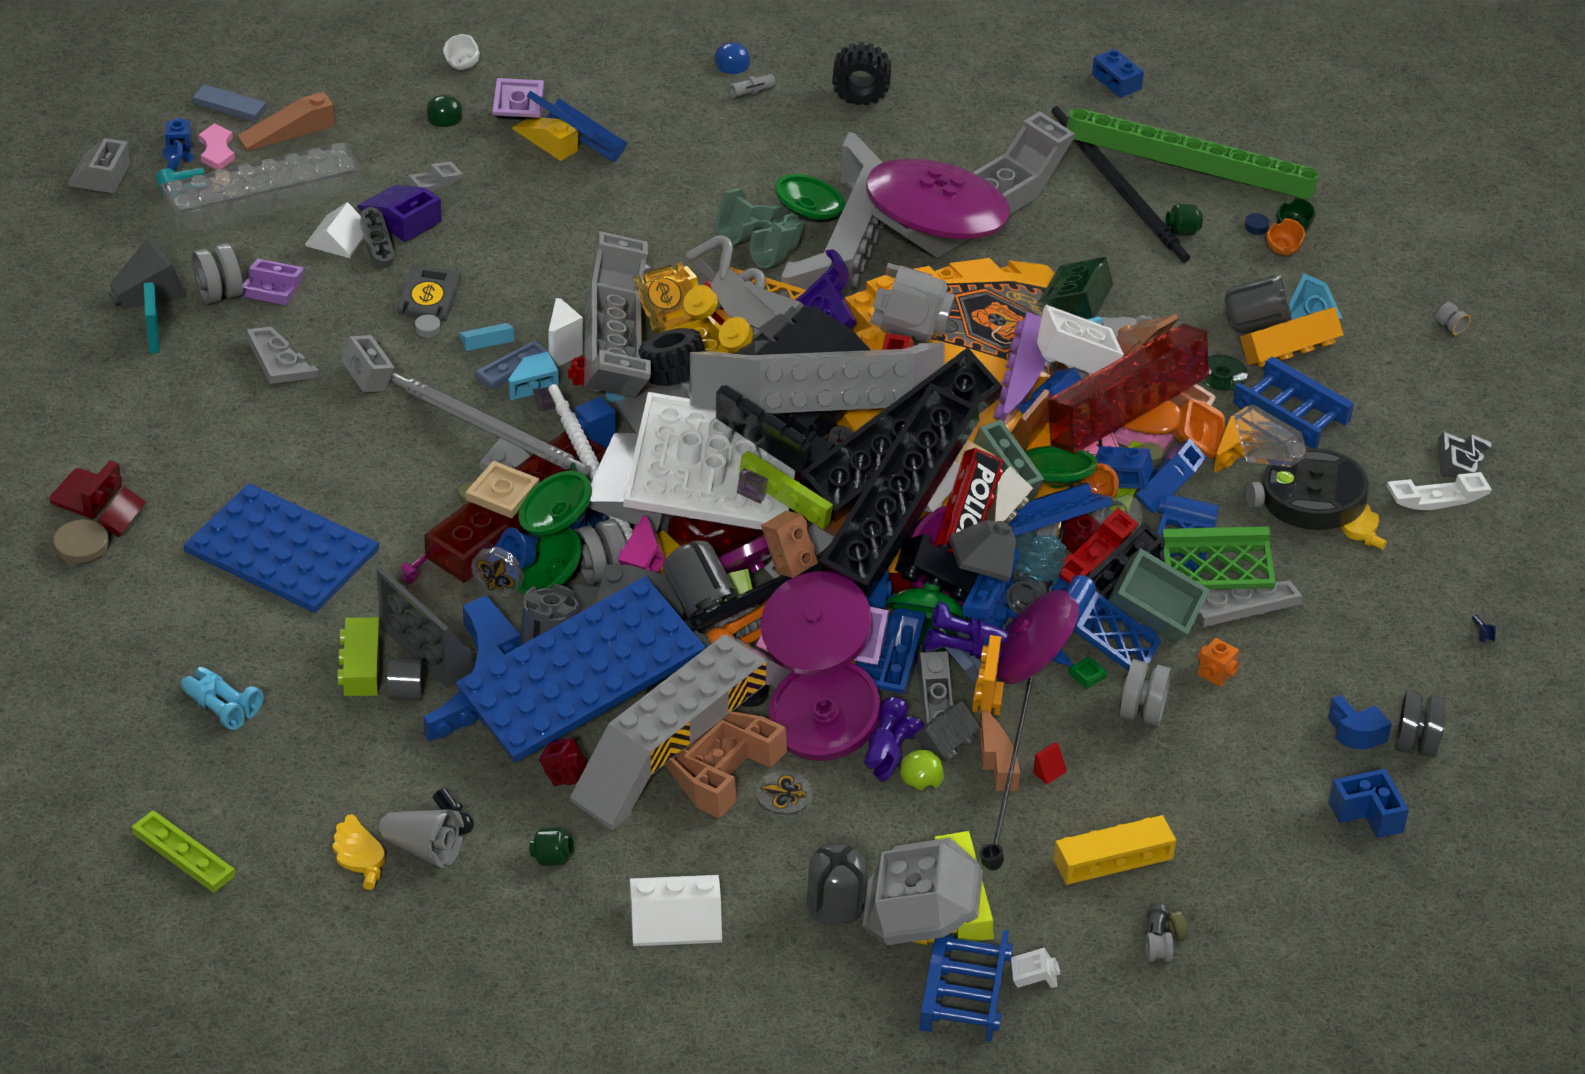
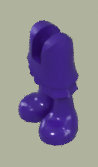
M938 601L932 614V625L937 628L968 634L970 639L953 636L930 627L925 636L923 649L927 652H934L942 647L969 652V655L975 656L976 659H981L985 637L990 638V635L1001 636V642H1007L1009 633L1001 628L985 623L981 619L977 621L972 616L969 618V621L959 619L950 613L949 606L946 603ZM1001 650L999 653V660H1001L1003 655V651Z
M894 697L887 698L882 703L879 726L875 728L872 736L869 738V747L864 761L868 769L875 768L873 774L881 782L888 780L896 767L899 766L902 759L900 747L905 739H916L914 734L924 727L923 722L918 718L904 717L907 714L908 706L903 700Z

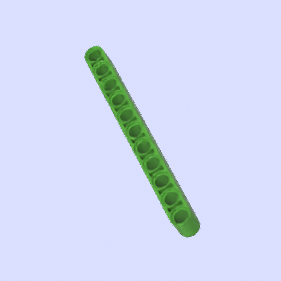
M1074 108L1069 112L1066 128L1075 133V140L1300 198H1311L1316 190L1319 173L1311 167L1085 109Z

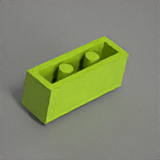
M379 617L345 618V629H340V646H344V649H339V666H343V669H338V686H343L344 696H378Z

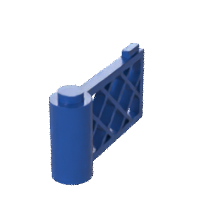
M1168 494L1166 499L1161 498L1158 513L1162 514L1157 533L1162 537V530L1166 529V524L1177 526L1179 529L1215 528L1220 505ZM1170 553L1172 558L1180 555L1182 559L1185 557L1182 553ZM1200 553L1198 557L1205 561L1207 553ZM1189 560L1184 565L1186 568L1190 567L1193 572L1200 567L1199 565L1197 567L1196 563L1192 560Z
M1083 575L1072 577L1065 591L1077 601L1079 607L1078 618L1073 631L1128 672L1132 663L1129 655H1137L1138 660L1148 662L1149 665L1161 642V639L1157 637L1158 633L1146 624L1142 626L1096 592V586L1089 577ZM1095 604L1102 607L1106 615L1098 616ZM1116 621H1121L1125 624L1128 631L1120 632ZM1093 622L1097 633H1092L1086 629L1084 624ZM1101 622H1109L1112 632H1104ZM1138 637L1148 641L1151 644L1150 647L1142 648ZM1123 638H1131L1134 648L1126 649ZM1107 639H1115L1118 649L1112 648Z

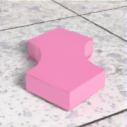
M215 123L200 133L199 141L206 146V150L201 154V162L221 170L235 160V153L228 148V143L233 139V133Z

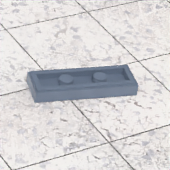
M205 84L193 96V104L255 122L267 109L266 102Z
M534 340L475 371V377L492 390L508 382V379L524 357L544 352L549 353V351Z

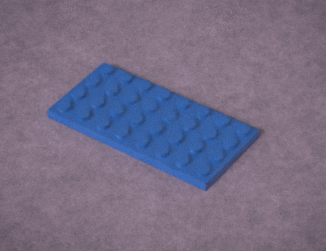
M644 576L458 680L456 687L508 756L516 763L679 670L706 649V647L650 580Z

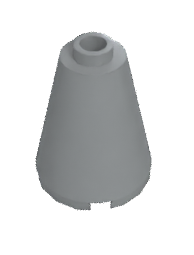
M450 809L389 812L381 819L379 830L384 840L436 867L445 868L444 864L451 865L459 854L463 842V837L459 836V827L464 828L461 815L457 811Z

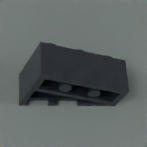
M925 534L906 539L902 545L894 571L901 573L902 578L911 582L919 580L926 584L939 586L940 592L942 590L951 593L950 596L955 600L965 602L979 573L960 569L954 554L948 552L949 547L944 544H940L939 548L929 543L930 537Z

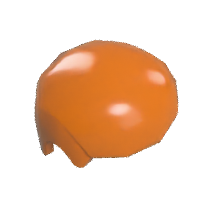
M1285 218L1280 224H1272L1267 232L1266 242L1275 254L1290 256L1298 252L1306 235L1303 226L1299 222Z
M1097 463L1096 471L1088 478L1080 481V484L1090 483L1092 493L1109 496L1112 499L1117 494L1120 484L1117 473L1109 465Z

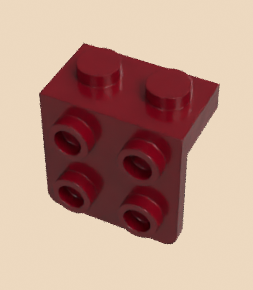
M110 460L98 474L81 468L74 469L50 495V504L94 519L122 487L119 463Z

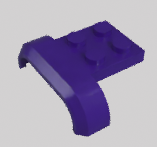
M834 249L826 250V255L831 259L829 269L802 293L796 301L801 302L809 309L814 305L851 329L857 321L841 293V290L848 282L849 271L837 251Z

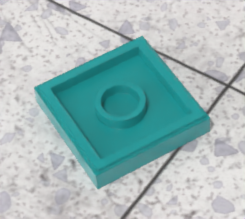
M153 282L144 283L145 318L149 352L159 353V322L155 287Z

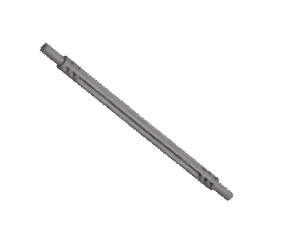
M397 373L391 375V382L404 388L407 393L563 469H570L571 463L575 462L579 472L585 476L590 472L588 465L575 460L571 454L415 379H407Z

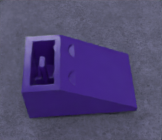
M394 185L357 205V208L361 211L369 207L379 209L383 214L387 230L403 242L442 222L441 199L425 187Z

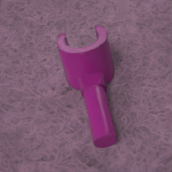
M421 555L410 565L403 563L401 571L404 573L401 574L400 578L408 584L415 581L419 575L417 568L426 561V557Z

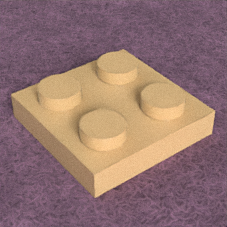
M492 461L465 492L466 500L513 518L529 492L539 483V478Z

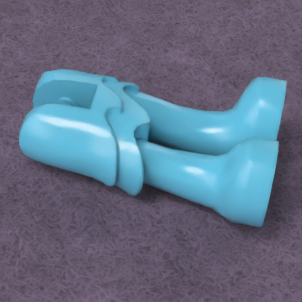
M198 667L194 671L195 678L187 676L181 681V687L184 692L193 698L199 706L201 705L205 711L209 707L219 716L221 724L230 730H236L244 724L245 717L250 720L255 716L264 699L263 692L257 687L250 686L243 693H239L224 682L223 678L218 676V674L204 667ZM217 695L221 696L228 703H224L221 700H219L217 698Z

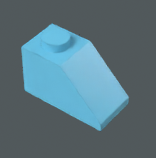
M548 352L527 356L522 359L508 379L510 400L549 391L548 388L553 384L559 387L558 369Z

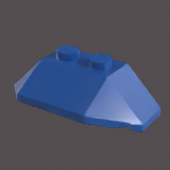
M898 608L893 611V614L888 616L887 639L879 664L856 662L857 666L870 675L877 689L903 694L908 693L919 655L920 640L926 618L925 612Z

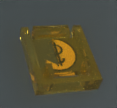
M681 262L675 264L676 275H674L672 265H667L643 272V281L639 274L633 276L634 285L653 333L698 320L691 317L684 309V298L692 287ZM684 310V316L666 321V314Z

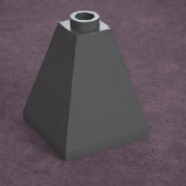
M151 237L143 242L109 285L112 291L108 292L115 306L120 304L123 309L145 305L144 283L153 282L156 303L186 297L172 263Z

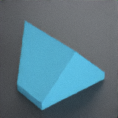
M1303 273L1288 305L1292 320L1332 307H1336L1338 317L1341 319V313L1327 283Z

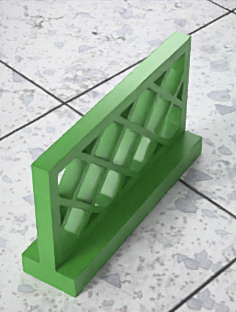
M1269 526L1162 530V538L1165 540V563L1173 566L1176 570L1208 589L1275 588L1276 582L1269 542ZM1251 551H1264V556L1258 560L1249 553ZM1235 552L1238 556L1231 561L1223 553ZM1170 553H1182L1185 557L1180 562H1177L1170 557ZM1209 553L1212 556L1205 562L1196 554ZM1243 558L1253 564L1248 571L1237 565ZM1216 559L1227 565L1221 572L1211 566ZM1189 560L1200 566L1194 573L1184 566ZM1232 569L1242 577L1238 580H1231L1225 575ZM1257 569H1260L1268 575V579H1257L1252 574ZM1206 570L1215 577L1212 580L1205 581L1199 575Z

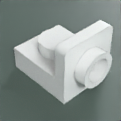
M1045 948L1011 957L1013 981L1017 988L1046 980L1051 988L1057 987L1056 976L1060 975L1059 965L1056 958H1051Z

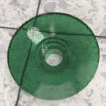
M1227 355L1208 356L1201 360L1197 368L1199 379L1205 385L1218 390H1233L1237 383L1244 384L1248 376L1245 365L1238 359Z

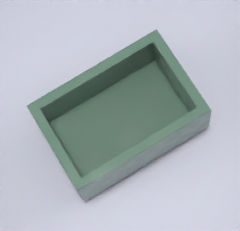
M1140 548L1129 557L1108 601L1172 641L1178 642L1188 635L1210 589Z

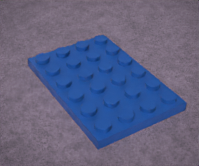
M250 483L184 544V552L313 613H316L379 550L378 542Z

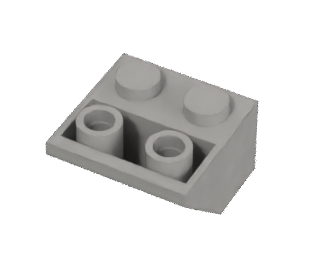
M107 138L101 140L84 153L68 181V186L115 193L130 166L128 142Z

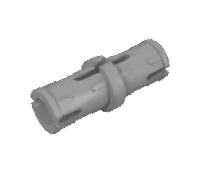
M773 74L757 78L751 76L745 81L729 84V94L732 98L747 94L756 95L759 91L775 88L776 81Z

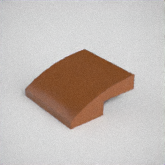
M1046 389L1024 413L1011 434L1019 439L1018 443L1024 452L1042 432L1048 420L1050 392Z

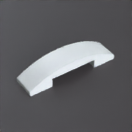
M1481 472L1458 474L1456 481L1453 483L1415 486L1410 479L1390 481L1386 485L1397 504L1417 510H1435L1467 504L1490 494L1492 490Z

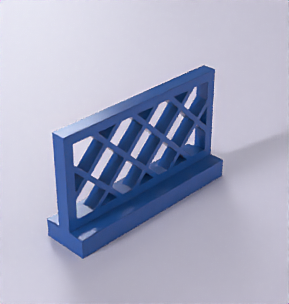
M529 91L527 94L528 98L549 111L546 118L561 119L578 130L579 140L609 160L616 162L627 145L626 141L560 98L557 99L555 104H552L532 91Z
M1083 483L1029 500L1020 511L1015 509L1018 514L1008 525L1011 526L1014 536L1111 506L1113 502L1109 496L1092 493L1090 483Z
M1015 548L1009 582L982 574L978 575L962 607L963 616H972L977 621L981 619L985 623L1003 629L1009 618L1010 609L1006 594L1008 588L1014 583L1013 571L1020 559L1019 549ZM985 637L983 644L989 646L990 638Z

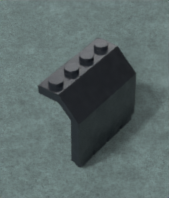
M813 305L810 309L803 306L791 318L794 325L787 322L773 336L776 342L769 340L755 355L869 351L871 349L852 329ZM848 410L788 413L790 417L791 415L795 417L797 422L806 428L810 427L811 431L814 430L818 436L823 437Z
M722 385L716 392V419L799 474L834 447L833 442H828L818 436L816 431H811L810 427L806 428L797 422L795 417L792 415L790 417L789 413H764L763 408L747 398L743 399L740 393L728 385Z

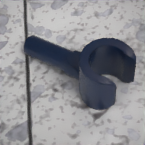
M1473 615L1472 620L1479 628V641L1485 642L1486 639L1495 641L1496 626L1485 624L1478 615Z

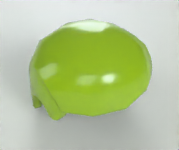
M930 750L912 751L900 762L899 772L901 780L906 785L913 786L920 791H923L925 787L930 785L937 788L944 780L941 760Z

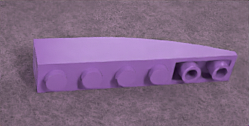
M1029 312L1026 313L1023 321L1018 320L1013 334L1017 335V337L1014 336L1009 349L1013 353L1009 354L1005 365L1009 370L1006 369L1001 382L1005 387L1002 386L1001 396L997 400L1001 404H997L993 414V418L1001 419L1005 425L1016 415L1021 405L1026 402L1046 362L1037 344L1042 317Z

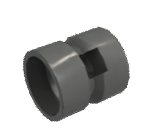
M1038 572L1023 574L1008 588L1006 596L1009 607L1014 612L1019 613L1030 602L1047 593L1049 585L1047 578Z

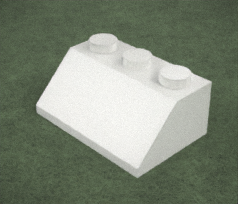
M1045 305L1037 339L1042 356L1050 362L1058 361L1064 363L1068 368L1076 367L1086 371L1095 378L1100 376L1109 380L1124 355L1112 328Z
M719 875L630 879L633 946L722 942Z

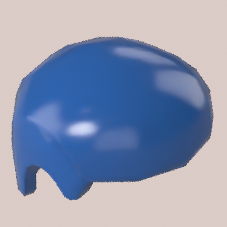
M729 42L717 48L715 63H717L718 69L721 72L738 74L749 68V52L740 43Z

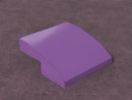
M257 259L249 268V278L243 283V294L241 296L287 305L302 280L305 268Z

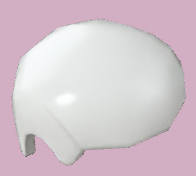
M459 34L453 36L446 41L443 48L446 61L453 69L464 71L472 68L479 61V47L470 35Z

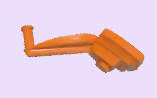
M1102 396L1099 399V405L1103 412L1102 416H1106L1108 422L1145 434L1166 435L1172 433L1180 443L1190 438L1207 458H1216V453L1225 433V417L1222 412L1213 406L1195 399L1184 402L1181 408L1166 400H1142L1126 403L1112 409V402L1109 396Z

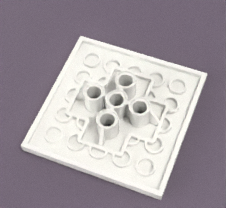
M648 392L623 507L762 530V524L786 510L789 511V508L739 476L741 456L749 450L792 479H794L795 471L716 419V409L690 406V399Z

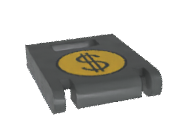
M412 265L398 304V314H403L408 305V316L434 315L438 317L439 310H442L441 320L447 321L461 282L460 272Z

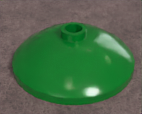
M788 174L780 177L775 185V194L779 201L799 217L810 220H828L839 216L843 212L845 200L841 193L829 183L816 177L804 174Z
M1042 446L1025 451L1044 478L1042 484L1052 488H1062L1078 483L1091 476L1097 469V459L1091 453L1078 448Z
M563 471L542 480L529 492L520 506L519 522L524 530L532 535L545 536L561 532L570 527L583 515L589 505L592 496L590 481L584 474L578 471Z
M566 528L552 535L541 536L536 545L535 562L530 567L521 570L516 577L518 590L525 595L526 591L536 586V590L552 588V584L563 586L570 579L579 564L582 552L580 536L571 528Z
M924 584L923 588L905 589L887 599L886 605L894 610L904 608L925 612L926 618H932L936 603L942 601L949 606L950 613L953 616L965 621L968 619V617L963 616V606L953 597L940 592L939 586Z

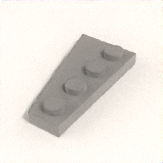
M1291 581L1276 582L1275 588L1213 589L1209 591L1196 618L1203 627L1213 626L1227 621L1239 620L1253 615L1301 605L1302 594Z

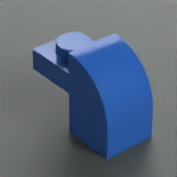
M1342 695L1332 698L1328 717L1331 724L1338 727L1335 738L1340 743L1354 749H1370L1388 742L1392 723L1376 705L1357 713Z

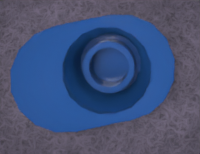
M512 527L506 529L490 554L489 564L492 566L493 562L503 559L505 564V572L503 574H507L515 580L521 570L530 567L535 562L538 539L525 533H520ZM499 579L498 584L505 586L502 581L506 582V579Z

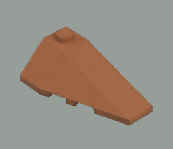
M325 92L303 97L238 135V139L246 151L333 127L335 126L333 103Z
M1177 314L1142 321L1133 326L1127 324L1119 329V335L1116 339L1124 355L1111 377L1119 369L1123 371L1129 365L1132 366L1149 357L1179 319Z

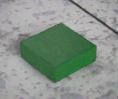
M1091 657L1083 659L1068 670V674L1086 690L1107 678V671Z

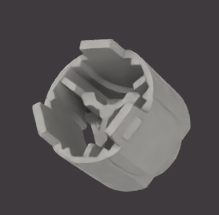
M888 263L885 275L895 278L892 290L878 288L873 304L875 309L870 323L881 327L880 330L885 332L891 330L904 336H914L915 340L923 343L930 342L933 334L942 337L955 294L947 292L948 286L944 280L902 265Z

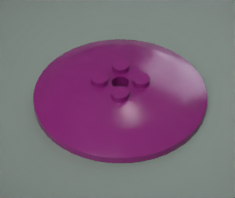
M918 158L886 161L871 170L866 182L867 194L880 211L907 227L935 236L955 239L986 237L1000 231L1006 225L1010 213L1006 198L994 185L968 170L944 162Z

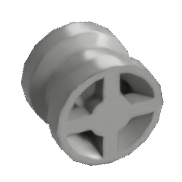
M1153 932L1146 933L1145 954L1147 962H1154L1156 959L1172 962L1173 938L1171 932H1164L1163 935H1155Z

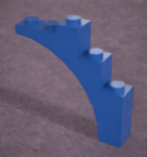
M487 596L463 605V624L472 636L478 652L472 673L521 646V635ZM460 692L442 707L423 717L424 735L430 742L437 738H444L461 727H468L477 720L484 726L485 724Z

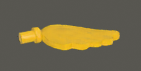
M1366 504L1365 510L1356 520L1340 527L1347 537L1357 541L1364 540L1365 545L1369 547L1372 545L1383 550L1387 544V540L1376 536L1375 532L1379 525V515L1371 512L1368 504Z
M347 815L345 822L336 825L337 833L334 834L333 851L337 854L336 859L340 866L354 872L364 873L363 887L367 890H372L375 887L376 880H379L381 876L380 868L385 863L384 849L380 842L361 825L355 815Z

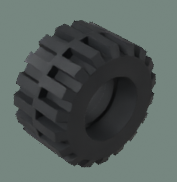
M859 42V45L852 43L849 44V48L843 47L841 53H837L836 60H834L832 84L834 85V91L838 92V96L841 99L846 98L845 102H855V105H860V103L870 105V102L877 103L879 98L883 99L890 86L891 61L888 59L886 52L882 53V48L879 46L875 48L873 47L874 44L871 43L868 45H864V42ZM864 71L871 75L860 77L854 75L853 72Z
M688 328L671 329L658 333L647 339L638 349L641 359L651 361L649 383L655 385H673L690 380V352H706L700 332Z

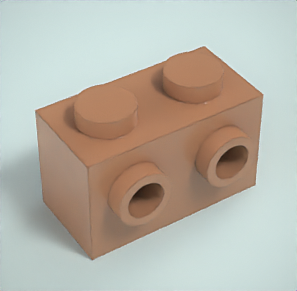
M786 510L761 525L777 574L794 578L818 563L815 555L816 549L810 540L807 531L808 525L802 514Z

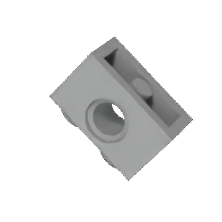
M372 335L349 337L341 358L344 366L363 393L386 390L395 368Z

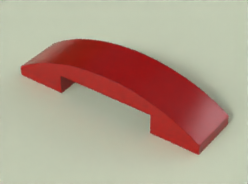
M1118 507L1102 522L1100 528L1076 552L1070 553L1053 572L1068 584L1072 577L1076 575L1088 576L1132 534L1139 523Z

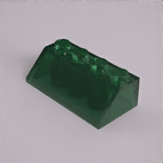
M1101 257L1060 265L1039 299V305L1043 308L1045 305L1084 319L1096 317L1114 284L1107 258Z

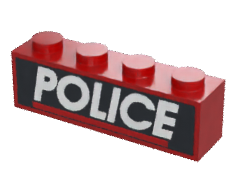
M977 448L964 451L934 546L939 548L940 544H944L949 547L948 552L953 553L949 542L950 536L986 520L987 510L991 507L995 498L993 493L995 485L999 482L1003 473L1001 468L1003 459Z

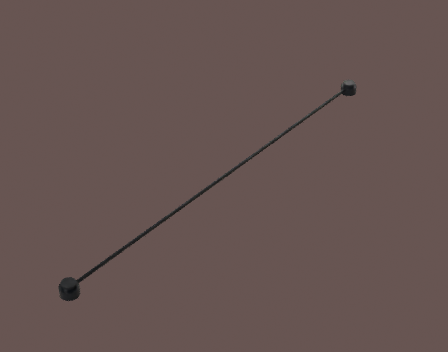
M1066 520L1061 523L1047 593L1052 590L1055 576L1053 571L1057 566ZM1033 676L1028 679L994 843L983 846L979 852L982 865L992 871L999 869L1004 862L1003 850L998 845Z

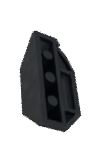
M1144 522L1087 576L1094 582L1096 592L1108 600L1129 557L1140 548L1165 563V540Z

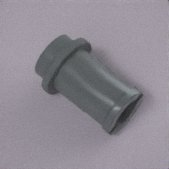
M1153 904L1147 910L1148 926L1146 933L1153 932L1155 935H1163L1169 913L1166 906Z

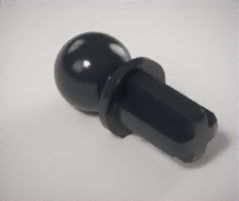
M441 788L433 794V800L441 810H455L461 815L464 828L459 827V834H467L473 830V818L467 813L460 812L463 805L461 803L458 804L446 788Z

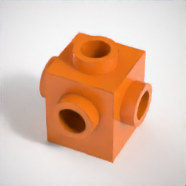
M1215 638L1208 646L1204 645L1199 652L1198 675L1221 687L1230 677L1235 675L1239 668V662H1237L1239 649Z

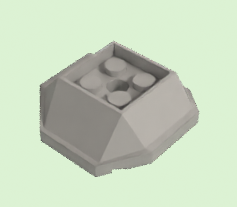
M951 838L898 845L891 851L881 852L876 871L868 880L862 926L867 934L874 936L886 945L945 937L957 930L965 922L969 923L978 918L983 870L980 864Z

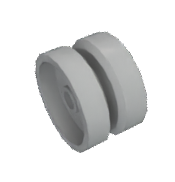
M228 243L214 246L212 254L206 248L192 252L191 260L195 281L207 305L221 301L222 293L228 299L243 294L240 268L234 251Z
M613 519L596 523L595 529L590 525L574 529L582 542V552L578 567L589 585L601 583L605 564L621 565L618 557L626 542L621 529Z
M1133 659L1122 690L1120 718L1131 721L1136 720L1143 705L1142 719L1144 724L1159 727L1167 699L1172 668L1157 665L1153 669L1150 680H1148V662Z

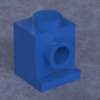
M175 118L172 121H166V147L173 145L172 139H185V144H182V151L191 152L190 120L184 121L181 118Z

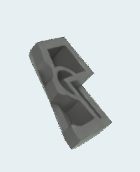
M1443 432L1438 437L1441 476L1457 478L1458 474L1475 473L1478 464L1484 458V450H1488L1491 447V442L1472 434L1464 440Z

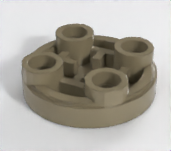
M79 519L70 521L58 528L53 537L56 554L70 566L100 559L107 554L109 544L107 530L104 526L93 520Z

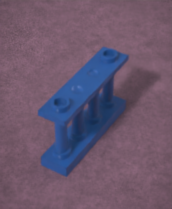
M1273 356L1266 360L1263 379L1251 389L1241 383H1237L1233 403L1239 408L1243 409L1249 406L1270 420V425L1310 448H1318L1321 430L1333 420L1344 426L1349 423L1354 407L1352 401ZM1271 385H1275L1283 390L1271 401L1260 395ZM1296 397L1304 403L1293 412H1289L1281 407L1288 399ZM1312 408L1324 414L1313 424L1301 418Z
M1003 930L1001 945L954 938L953 934H948L942 938H935L921 1009L919 1030L931 1032L933 1021L939 1022V1019L987 1026L985 1041L991 1042L993 1031H999L1002 1013H996L1004 962H1011L1013 944L1008 943L1009 931ZM952 950L996 956L998 957L997 968L950 961V957H945L946 952H952ZM949 972L993 979L995 981L993 991L946 984V980H941L942 974L948 975ZM950 996L991 1003L989 1014L941 1007L942 1004L937 1003V998Z

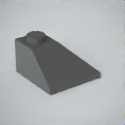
M986 519L950 536L949 542L960 569L1009 582L1016 547V538L1011 526L1003 521L994 522Z

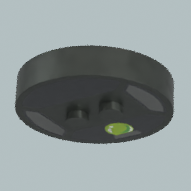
M1317 448L1293 450L1276 457L1265 469L1263 476L1264 504L1275 517L1290 525L1314 530L1338 528L1356 520L1366 508L1369 487L1368 476L1356 461L1341 453Z

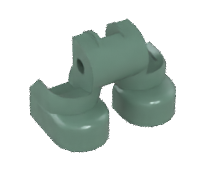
M740 188L724 191L716 220L718 235L728 237L732 245L744 243L751 238L750 255L754 263L760 268H771L783 263L787 253L792 252L797 247L805 223L798 218L797 214L787 215L785 206H753L745 200L746 193Z

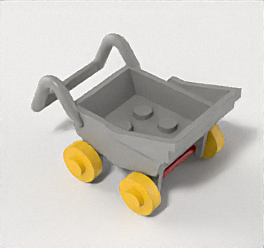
M719 235L686 253V259L711 282L712 289L706 285H698L690 289L684 298V309L694 319L702 320L711 316L721 326L719 330L720 343L731 352H737L754 340L775 341L773 336L787 322L794 325L791 318L804 305L799 301L765 290V276L759 269L750 268L738 275L729 268L733 251L732 242L728 237ZM718 246H722L719 270L716 274L700 256ZM755 278V285L749 280ZM720 307H723L725 313L731 317L727 321H724L716 313Z

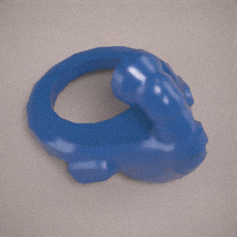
M173 140V145L163 149V156L169 162L167 168L173 169L175 172L179 167L181 158L186 162L193 160V154L182 151L183 145L178 140Z

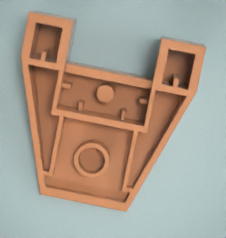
M732 711L666 763L665 767L696 808L720 819L737 802L735 777L731 776V774L747 758L772 768L787 753L786 727L762 716Z

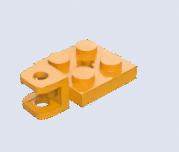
M990 635L989 646L983 645L981 667L979 668L978 679H976L972 712L978 713V706H980V713L981 710H986L991 714L992 708H995L994 715L1000 716L1004 682L996 681L1001 636Z

